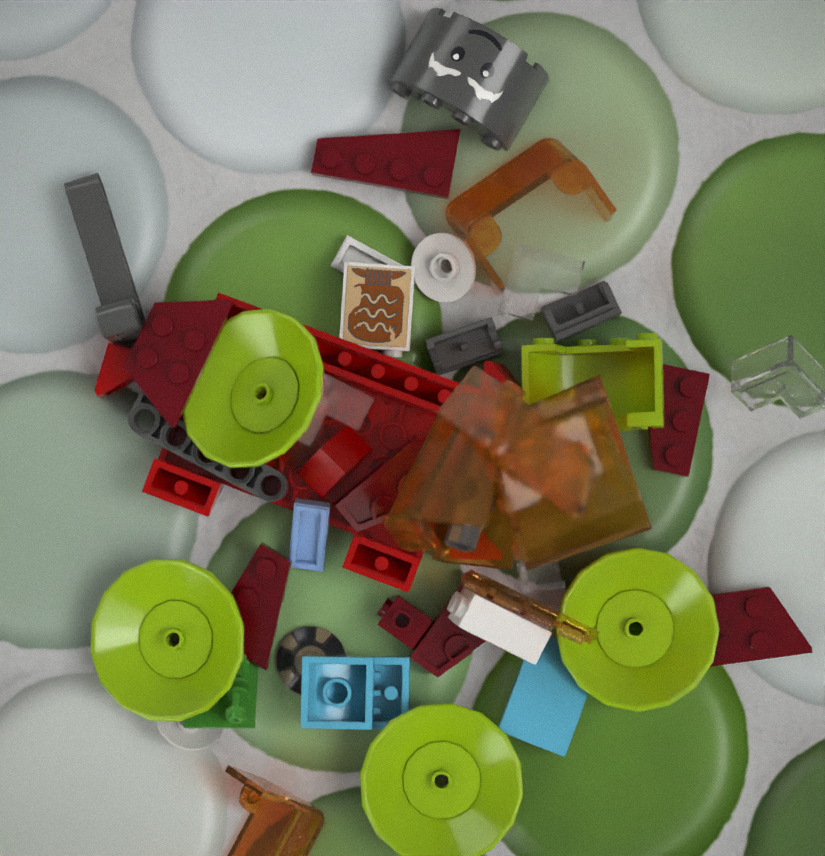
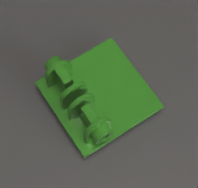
M244 654V659L231 689L210 710L184 720L183 728L255 729L259 666L255 663H250Z

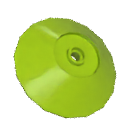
M275 309L243 311L227 320L183 413L188 436L206 458L229 468L258 467L286 453L304 434L316 412L322 394L324 366L315 338L297 318Z
M635 547L606 553L578 572L561 598L555 630L561 660L582 690L606 706L641 712L670 706L698 686L714 661L720 628L714 599L693 569L669 553ZM633 622H638L641 625V632L638 635H632L629 632V626Z
M152 559L125 570L103 593L91 621L90 654L101 684L122 708L149 721L181 722L210 710L231 689L244 659V624L234 596L212 572L184 559ZM174 633H177L180 638L176 646L171 641Z
M453 703L419 705L391 719L370 743L360 772L362 807L376 835L400 856H481L493 850L513 827L523 798L521 762L507 734L483 713ZM443 774L447 776L448 783L444 786L437 785L435 778L438 775Z

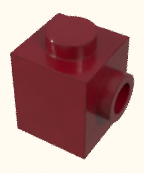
M399 595L395 601L388 597L376 614L382 618L378 625L411 649L415 647L433 621V619Z

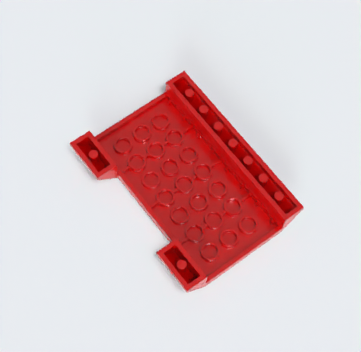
M219 292L215 299L230 300L235 303L228 319L243 311L262 309ZM303 324L315 338L324 366L321 400L304 434L286 453L265 463L283 473L289 482L286 496L279 501L271 503L294 511L296 498L331 503L329 525L354 534L342 568L409 593L445 496L433 500L430 504L420 508L416 507L398 514L395 518L360 532L355 531L333 503L413 436L420 440L452 479L484 392ZM348 424L372 450L321 499L297 473L320 447ZM181 426L170 431L169 440L173 446H180L186 441V431ZM163 447L158 459L154 458L141 491L207 517L210 516L224 485L253 495ZM200 451V456L204 462H213V460L206 458ZM250 467L231 468L233 476L240 480L247 477ZM272 475L263 481V490L267 495L275 496L280 492L282 486L278 477Z

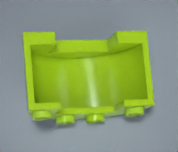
M657 333L636 334V340H631V338L610 339V345H597V340L586 339L576 340V346L564 347L554 344V338H534L533 345H521L523 431L619 432L648 430V427H653V429L664 427L663 340L658 339Z

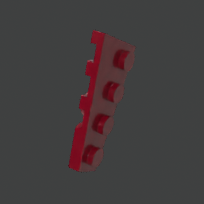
M461 129L318 138L311 174L448 199Z

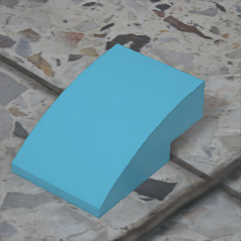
M550 635L536 665L524 659L522 660L498 727L509 736L565 757L588 693L578 686L562 662L558 640Z
M302 656L300 728L383 729L391 719L409 711L410 657Z

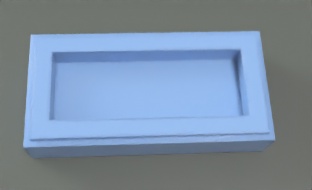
M296 498L289 559L292 560L291 568L323 572L331 503Z

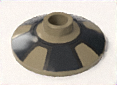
M317 626L302 627L291 632L282 641L276 657L277 671L282 682L294 693L301 695L302 656H346L341 641L327 629Z

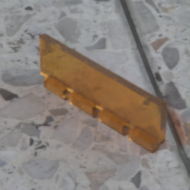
M472 569L463 573L460 579L465 582L463 588L484 598H488V595L493 596L492 602L516 614H520L522 610L526 612L525 618L549 630H552L555 626L559 628V635L580 645L583 641L591 644L599 634V631Z

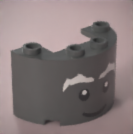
M441 8L430 9L389 79L388 83L392 85L390 89L404 99H409L412 96L418 100L422 95L421 100L430 107L439 110L440 106L453 112L451 117L460 124L470 127L472 123L479 127L478 134L483 137L481 141L488 147L499 151L500 148L508 151L549 81L547 72L539 63L535 62L532 67L526 62L528 54L490 28L455 12L449 18L443 16L446 11Z

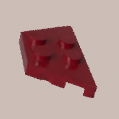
M230 300L154 302L124 366L126 371L166 422L174 428H177L235 305Z
M770 587L711 594L714 599L720 631L714 661L710 667L813 653L812 647Z

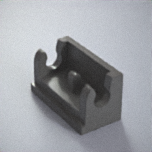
M605 281L540 308L555 344L617 318L622 313L608 282Z
M489 317L425 340L435 373L443 375L502 354V344L500 339H498L493 318Z

